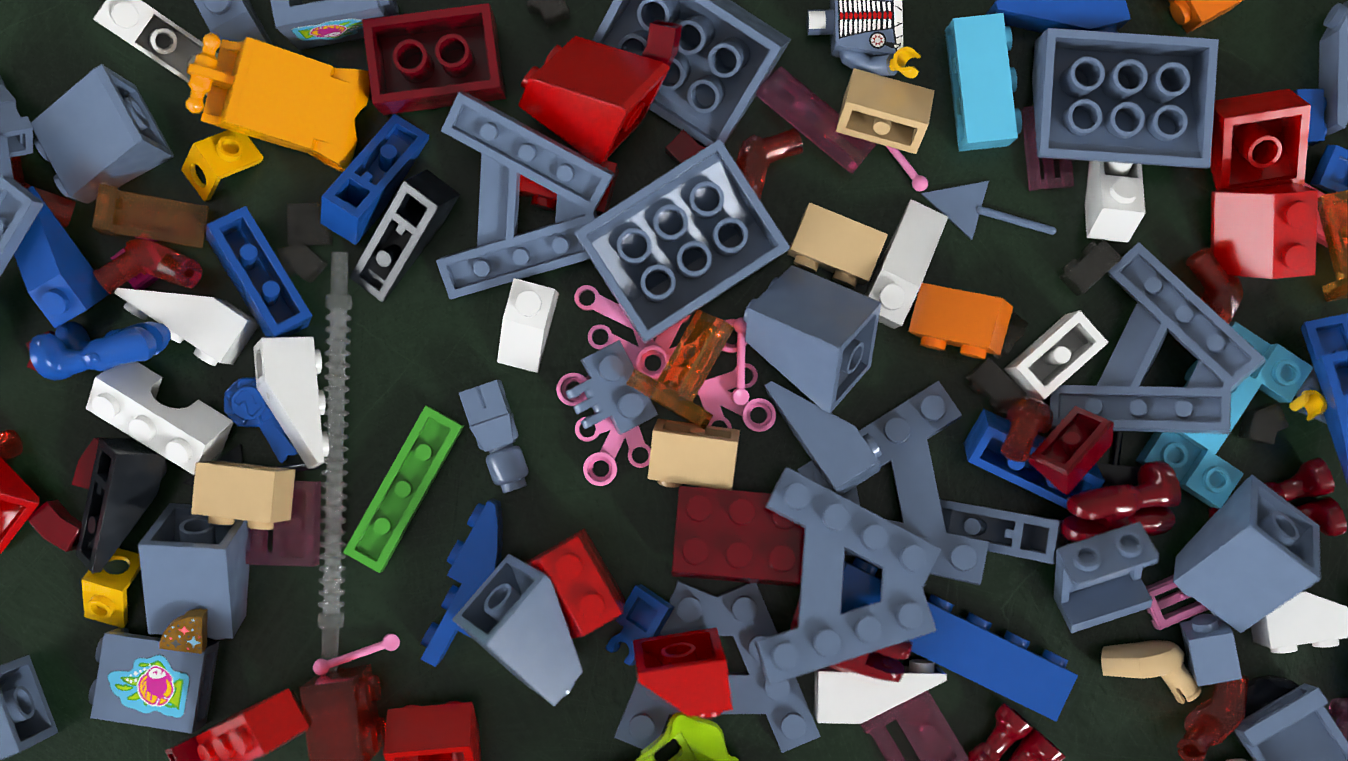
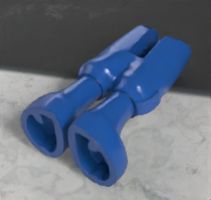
M68 321L56 328L55 335L45 333L34 336L30 342V359L34 368L44 378L54 381L63 380L88 369L106 371L120 364L147 361L167 347L171 339V332L162 323L143 322L122 329L111 330L104 337L91 341L86 329L81 324Z

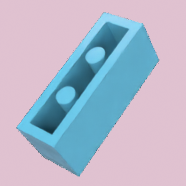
M1004 13L953 18L945 29L959 151L1009 146L1018 138V133H1021L1022 130L1021 111L1019 108H1014L1013 92L1017 90V73L1014 67H1010L1008 51H1011L1013 42L1010 26H1005Z

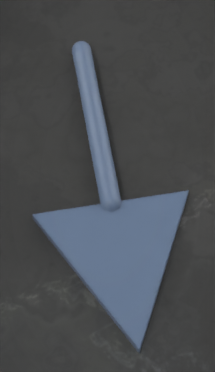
M989 181L921 193L943 215L948 216V220L970 240L973 239L979 214L1050 235L1056 233V228L1053 226L983 207L982 204Z

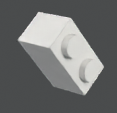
M1079 310L1065 314L1006 366L1004 370L1031 400H1043L1109 342Z

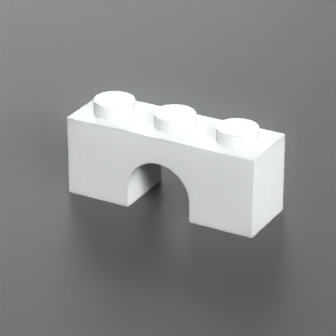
M138 362L120 364L95 377L86 409L192 475H195L196 462L211 461L223 451L233 421L199 399L192 405L180 409L162 405L156 400V396L163 377Z

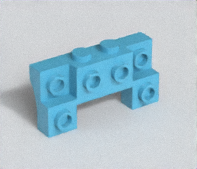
M1236 321L1227 324L1265 358V363L1231 392L1230 432L1258 389L1279 403H1291L1314 368L1281 345L1269 344ZM1198 360L1187 370L1184 377L1187 383L1184 387L1187 386L1198 364ZM1154 432L1136 459L1142 465L1152 461L1167 463L1175 471L1180 488L1208 506L1218 509L1223 507L1244 475L1243 472L1216 455L1229 434Z

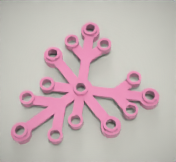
M584 285L577 289L574 299L580 309L584 311L594 310L633 330L638 346L612 334V331L602 324L595 325L589 330L588 341L593 348L600 350L620 340L647 393L652 384L668 379L699 395L708 420V426H711L717 420H721L726 424L727 428L732 429L730 421L723 415L721 406L742 416L743 423L752 431L763 432L773 426L776 420V411L768 400L757 398L748 401L745 405H738L732 400V393L727 390L737 387V367L729 373L705 380L675 365L719 349L727 353H736L737 343L731 345L724 340V332L728 329H734L733 325L736 319L723 321L714 334L670 348L681 324L690 318V314L658 335L655 341L652 339L644 344L618 303L599 295L593 286ZM592 291L595 294L593 304L589 306L582 305L579 299L581 293ZM597 330H605L608 333V341L603 345H597L593 341V334ZM651 355H655L661 360V366L656 371H649L645 367V360ZM745 363V368L751 370L753 374L751 382L745 384V388H749L756 383L758 373L754 366ZM568 373L561 377L556 388L558 398L568 406H575L586 400L587 397L584 392L577 398L568 399L565 391H567V386L570 383H582L590 379L589 376L584 377L578 373ZM755 407H761L766 412V418L762 423H755L750 417V413ZM586 417L577 421L575 425L576 436L585 442L593 441L599 434L610 430L600 452L590 455L584 463V476L591 484L604 486L615 478L618 470L615 458L625 438L629 447V462L637 468L649 465L651 448L645 444L639 425L623 434H618L611 418L608 417L595 424L596 430L593 436L585 437L580 432L581 421ZM643 447L648 451L646 462L637 463L634 461L632 453L635 448ZM602 460L608 464L609 471L607 475L597 476L594 473L593 466L595 462Z

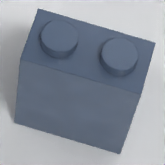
M102 64L89 72L31 122L33 131L37 136L34 139L35 147L45 160L51 162L57 174L53 176V179L58 189L67 198L70 197L86 204L174 157L136 85Z
M791 265L779 278L775 277L771 281L768 289L758 299H752L746 307L744 313V322L747 323L745 342L817 406L831 413L871 367L882 302Z
M1251 475L1176 555L1173 583L1186 596L1193 597L1208 608L1214 616L1218 617L1219 621L1228 623L1239 633H1242L1320 580L1319 525L1255 476Z
M169 503L138 544L148 634L163 635L169 624L187 611L207 609V637L212 640L233 639L246 617L252 529L247 528V521L235 519V523L232 525L208 523V516L191 514L192 504Z
M510 554L505 557L452 619L453 622L518 680L554 707L562 697L572 690L575 681L583 672L551 580L545 574Z
M29 655L0 665L1 760L58 733Z

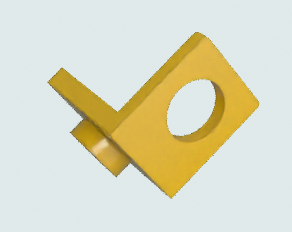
M226 130L193 143L181 171L203 201L206 202L211 200L221 179L261 163L264 157L247 135ZM196 164L205 175L206 185L202 183L196 173Z
M118 548L108 562L112 560L126 561L130 565L128 570L121 574L107 573L104 568L100 573H91L88 570L82 578V594L85 618L124 628L128 623L127 589L140 571L141 566L138 553Z

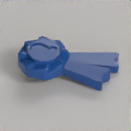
M242 377L236 380L224 393V412L239 427H260L279 462L283 463L289 455L298 454L257 390L256 377Z

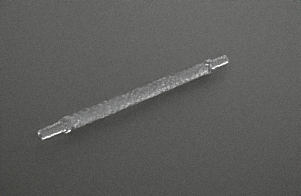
M331 252L330 294H327L325 297V307L330 309V314L325 316V319L330 321V326L325 327V331L330 333V337L325 339L324 342L329 344L330 348L324 352L326 356H329V362L324 363V367L329 368V373L324 375V379L328 380L329 384L323 388L324 391L328 392V398H325L328 410H325L324 413L328 420L322 426L328 430L329 454L324 458V463H326L327 467L321 471V474L326 476V481L321 483V486L326 488V493L321 494V498L325 499L326 504L320 507L321 511L325 512V517L320 519V522L325 524V529L320 530V534L325 536V540L320 542L319 545L325 551L319 555V558L324 560V565L319 567V570L324 572V577L319 578L318 581L324 587L318 591V594L323 596V601L318 603V606L323 608V612L318 614L317 626L322 629L321 659L326 660L339 656V629L344 627V613L340 612V608L345 603L340 601V596L344 595L345 591L340 589V584L345 582V578L341 577L340 573L346 567L341 565L340 562L341 559L346 558V555L341 553V548L346 546V543L341 541V536L346 534V530L342 529L341 525L347 522V519L342 517V512L347 510V507L342 505V500L346 499L347 495L342 493V489L347 487L348 484L343 482L342 478L348 474L347 470H343V464L348 462L347 458H343V453L348 451V447L344 446L343 442L349 438L347 434H344V428L349 427V423L344 422V416L349 415V411L345 410L344 406L350 402L349 399L345 398V392L350 391V388L345 386V380L350 379V376L345 374V369L351 366L349 363H346L345 359L351 355L350 351H346V345L351 343L350 339H346V333L351 332V328L347 327L346 323L352 319L350 315H347V310L352 308V296L347 294L348 253ZM338 666L330 668L328 672L338 671Z

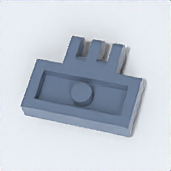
M620 340L581 359L590 379L565 391L568 399L576 398L583 392L585 393L587 399L573 406L576 414L591 407L595 413L581 421L584 429L610 417L618 434H623L658 415Z

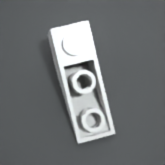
M105 0L93 20L189 83L191 75L187 74L188 65L194 64L196 55L202 52L203 42L142 0Z
M1089 161L1085 197L1086 236L1091 239L1128 243L1146 213L1142 164Z
M117 288L114 294L126 301L123 307L128 312L140 319L147 320L148 317H151L158 323L164 324L171 332V340L181 343L184 339L196 347L193 354L212 366H216L218 362L233 365L259 326L255 319L225 300L214 297Z
M314 337L261 338L253 347L256 388L307 468H316L324 463V457H327L329 454V438L327 432L322 431L320 415L325 413V395L323 390H318L317 374H320L322 369L321 352L314 347Z
M1302 591L1251 626L1253 642L1270 648L1272 653L1298 651L1297 645L1312 643L1313 647L1319 648L1338 646L1339 639L1348 638V607Z
M926 659L909 660V666H904L905 671L900 682L878 680L851 672H841L830 666L814 671L813 714L818 723L861 724L947 681V674L939 666H935L934 662Z

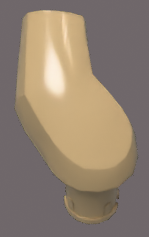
M1150 640L1104 646L1102 649L1101 664L1104 676L1142 679L1161 676L1175 696L1176 701L1181 704L1185 703L1182 695L1185 696L1188 702H1191L1201 693V687L1197 686L1194 678L1183 663L1184 651L1173 642Z

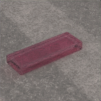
M782 66L761 85L755 94L851 174L877 145L874 142L836 132L839 113Z

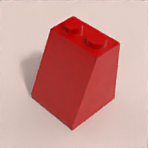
M574 36L564 47L556 45L547 56L541 68L533 66L528 71L521 83V87L525 90L518 107L588 159L602 165L643 122L671 67L658 60Z
M585 528L525 562L527 565L545 574L551 580L571 639L585 636L623 613L626 599Z

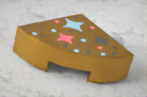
M207 609L187 611L184 615L172 621L160 639L159 649L202 654L207 647Z

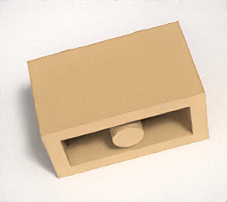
M853 68L843 97L836 132L917 154L929 125L935 90Z
M809 202L787 255L795 257L793 263L803 269L817 272L818 267L834 273L832 277L834 281L855 288L857 283L864 285L869 282L888 234Z
M657 419L652 433L647 479L657 480L658 484L672 488L686 484L699 486L700 488L732 490L740 430Z
M226 461L196 462L191 514L208 516V523L232 525L235 523V519L247 521V528L271 530L274 528V523L291 520L295 469Z

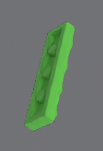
M425 405L343 551L344 554L378 573L384 571L463 430L464 425Z

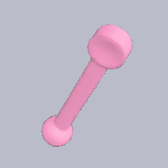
M886 146L912 179L913 189L924 191L928 186L927 178L918 175L899 149Z
M744 317L737 318L733 325L737 332V388L732 392V400L738 405H745L750 397L748 391L745 390V335L747 323L744 322Z
M390 633L385 635L383 640L330 660L318 659L313 664V671L315 674L322 676L327 674L330 668L383 649L394 651L399 647L400 639L395 634Z

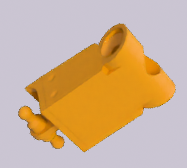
M208 33L203 37L202 52L196 55L194 64H189L187 74L191 75L188 83L191 88V94L186 101V107L190 112L199 113L203 110L201 122L308 153L318 161L343 173L353 160L357 144L355 118L367 106L371 91L369 71L334 68L331 65L250 37H246L241 42L222 39L221 42L220 38L214 33ZM220 47L218 57L216 59L215 54L217 49ZM208 93V94H207V98H206V102H205V105H204L203 99H204L205 94Z

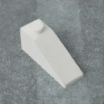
M912 199L909 201L865 293V296L882 302L878 322L893 329L903 325L921 287L948 219V216Z

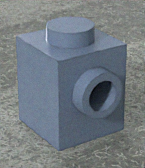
M1200 614L1194 616L1189 621L1179 622L1188 667L1197 686L1242 679L1234 635L1228 623L1219 621L1218 617L1213 614Z

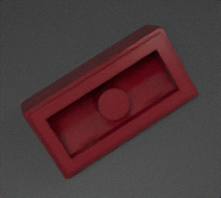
M1074 406L1029 456V463L1059 491L1069 495L1111 446L1114 422Z

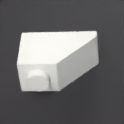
M516 278L513 279L502 320L498 363L538 373L559 296L556 289Z

